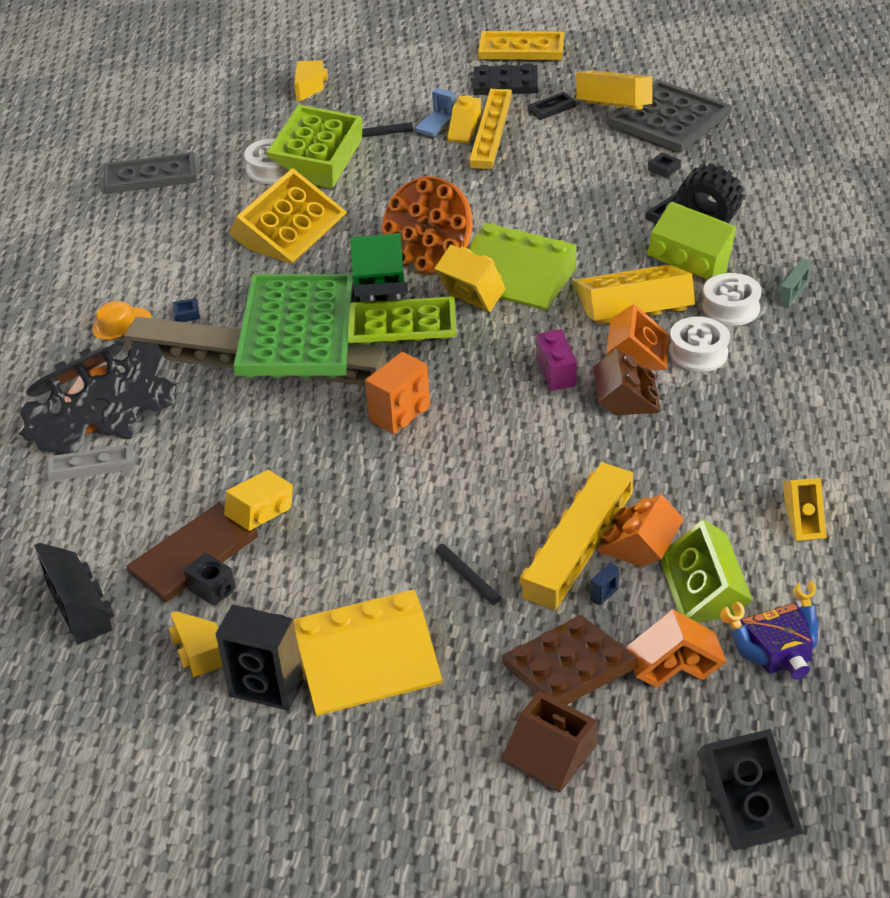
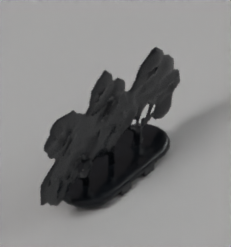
M117 340L92 352L88 347L79 352V359L69 364H66L64 360L54 365V372L37 380L26 390V394L30 397H36L51 391V394L45 403L31 401L22 405L20 415L23 418L24 425L19 435L23 436L26 441H35L39 450L56 452L59 455L78 452L84 444L86 428L91 424L96 425L101 433L110 435L118 433L122 438L132 439L140 426L136 414L139 408L157 412L175 403L176 384L171 383L166 378H158L157 376L166 360L157 344L149 346L146 343L136 341L131 345L127 357L123 360L113 359V357L124 346L122 340ZM107 362V373L105 375L88 376L87 371ZM116 366H123L125 372L121 373ZM80 375L84 382V388L76 394L62 392L60 385ZM56 397H59L61 409L59 413L54 414L52 413V403L58 402ZM64 397H69L71 402H65ZM47 405L48 411L44 414L42 408Z

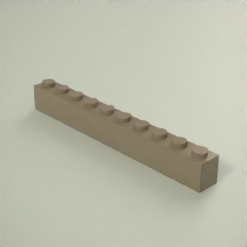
M136 316L124 337L128 352L131 345L136 341L146 343L149 346L157 344L166 360L234 369L241 329ZM349 343L346 375L336 378H329L327 376H312L309 378L366 386L365 379L386 364L385 347Z

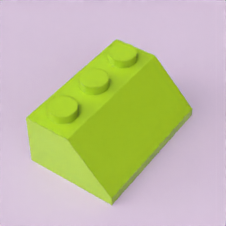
M670 202L651 233L647 255L709 280L716 275L727 272L737 226Z
M704 519L671 544L660 560L678 612L697 623L721 619L720 612L726 606L730 614L734 616L735 614L732 610L734 602H739L743 607H746L753 601L727 533Z

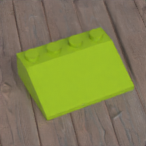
M298 104L267 150L266 155L289 171L292 168L295 169L313 185L333 188L362 141V116Z
M485 222L474 236L469 248L473 254L478 256L486 255L494 261V265L501 275V280L506 288L500 299L542 310L548 309L576 269V244L523 232L518 229L498 226L493 223Z
M454 297L350 303L348 343L369 344L377 341H421L428 338L448 339L450 337H457Z

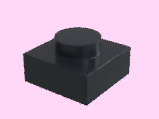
M663 152L648 162L649 171L665 178L681 167L680 159Z

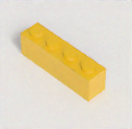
M597 70L576 72V99L585 100L586 104H597L600 102L601 106H610L614 103V107L617 108L628 107L629 105V109H643V105L652 104V76Z

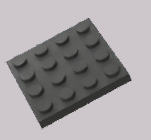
M657 79L652 83V104L643 105V109L637 110L629 109V105L628 107L618 108L606 117V125L682 153L731 114L732 105Z

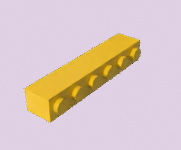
M603 462L599 464L595 472H590L584 488L577 491L571 507L564 510L558 526L552 528L549 532L546 544L543 548L540 547L536 551L531 566L523 570L519 581L520 585H522L523 599L557 610L602 541L603 533L615 521L614 515L619 509L624 507L633 493L634 472Z

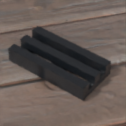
M565 92L529 104L528 111L530 113L533 112L534 116L542 120L575 108L577 101Z

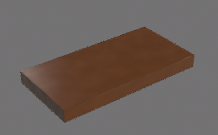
M218 502L126 566L127 571L166 603L187 588L183 570L206 552L217 560L224 562L258 537L257 529L254 528L248 531L225 516V506Z

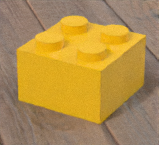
M450 245L434 268L448 295L488 312L492 311L506 289L501 280V275L494 265V261L486 255L478 256L473 254L465 247L458 248Z

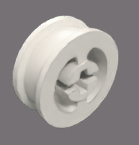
M275 139L260 140L246 148L244 153L245 161L247 162L246 173L251 180L263 184L276 183L289 171L266 155L267 150Z
M724 273L710 278L704 284L703 295L705 299L702 308L706 317L717 320L723 325L736 326L749 323L759 315L761 286L755 279L738 273Z
M689 317L678 321L671 328L669 356L679 367L690 371L706 372L715 370L726 362L730 333L727 327L719 321L707 317Z

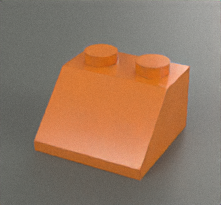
M633 303L610 320L606 353L609 354L615 348H618L623 353L633 356L636 362L644 368L666 370L670 334Z

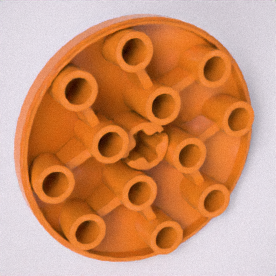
M435 176L413 179L404 184L390 198L383 216L382 235L400 233L403 266L415 264L416 269L422 272L414 273L423 275L437 274L434 268L450 245L458 248H467L472 233V212L469 202L456 185L445 179Z

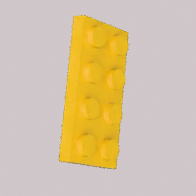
M482 31L478 59L562 60L564 32Z

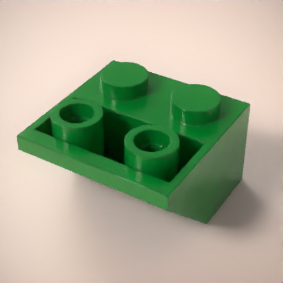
M400 233L350 237L354 285L404 282Z

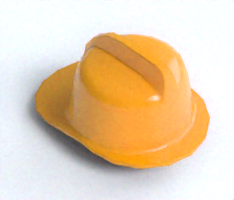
M111 301L105 303L96 312L97 321L92 328L93 335L102 340L120 338L126 334L136 316L152 318V315L146 309L131 307L125 302Z

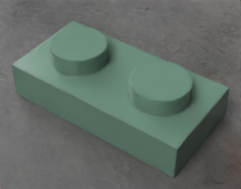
M801 259L796 267L790 269L787 279L780 282L777 290V295L780 296L779 306L789 308L808 283L811 261Z

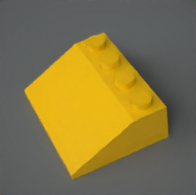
M292 168L236 216L229 234L249 250L293 264L347 214V211Z
M670 264L573 280V285L587 316L596 321L597 324L610 323L612 318L633 303L649 316L662 314V310L665 309L684 311L687 310V306L695 305L692 273Z
M415 589L294 619L301 666L316 716L443 683L424 613Z

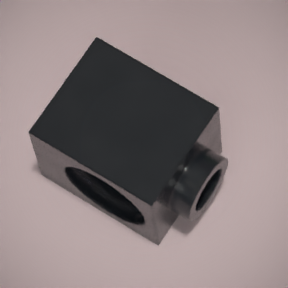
M206 552L183 570L188 590L213 606L222 599L227 598L235 589L231 567Z

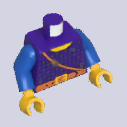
M813 581L807 583L808 595L801 592L800 583L795 585L793 595L797 600L801 601L802 606L800 607L795 602L743 619L741 618L744 616L745 610L739 602L732 604L735 616L730 614L727 606L721 610V620L726 624H731V635L739 654L743 658L758 666L761 665L769 674L787 669L792 678L797 680L809 673L810 667L807 662L811 660L812 649L817 646L819 628L815 605H811L810 599L816 593V585Z

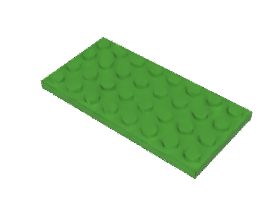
M252 274L234 362V376H243L245 378H254L256 376H271L273 378L284 376H299L301 378L327 376L329 378H336L346 375L353 274Z

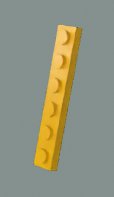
M490 89L470 157V168L493 169L512 99V90Z

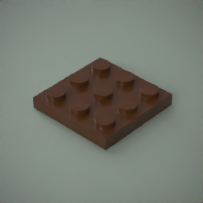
M582 615L572 618L551 631L544 632L541 636L501 655L503 665L536 694L541 691L566 705L638 667L637 657Z

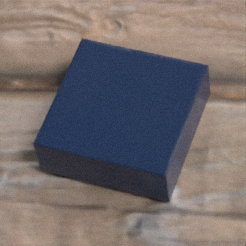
M197 298L172 302L175 321L187 322L200 319Z
M609 563L590 580V600L592 602L602 605L618 590L619 567Z

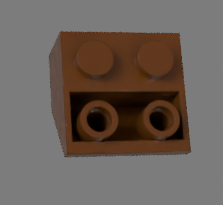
M615 348L593 366L598 403L615 415L650 414L661 411L654 373L649 368L639 365L630 354H625L618 348Z
M539 691L520 713L502 756V762L561 793L597 746V720Z

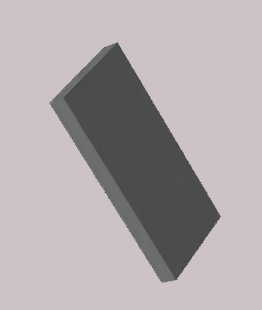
M194 152L104 163L105 194L197 182Z

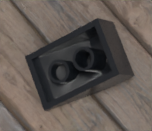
M771 729L705 744L699 749L697 754L704 778L733 851L803 834Z

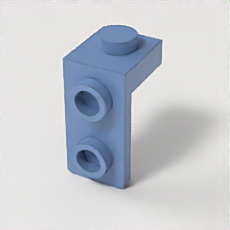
M440 88L432 91L433 112L416 126L417 133L435 137L450 123L452 109L456 103V93Z

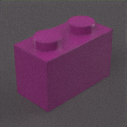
M550 330L536 334V358L550 391L577 386V361L563 330Z

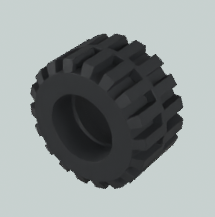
M709 163L708 166L701 164L698 168L695 167L676 192L677 199L675 202L676 204L703 214H710L713 218L730 223L742 205L741 202L744 195L741 193L743 187L738 185L739 179L732 176L733 172L724 170V166L719 165L715 167L713 163ZM703 193L710 195L716 202L706 198Z

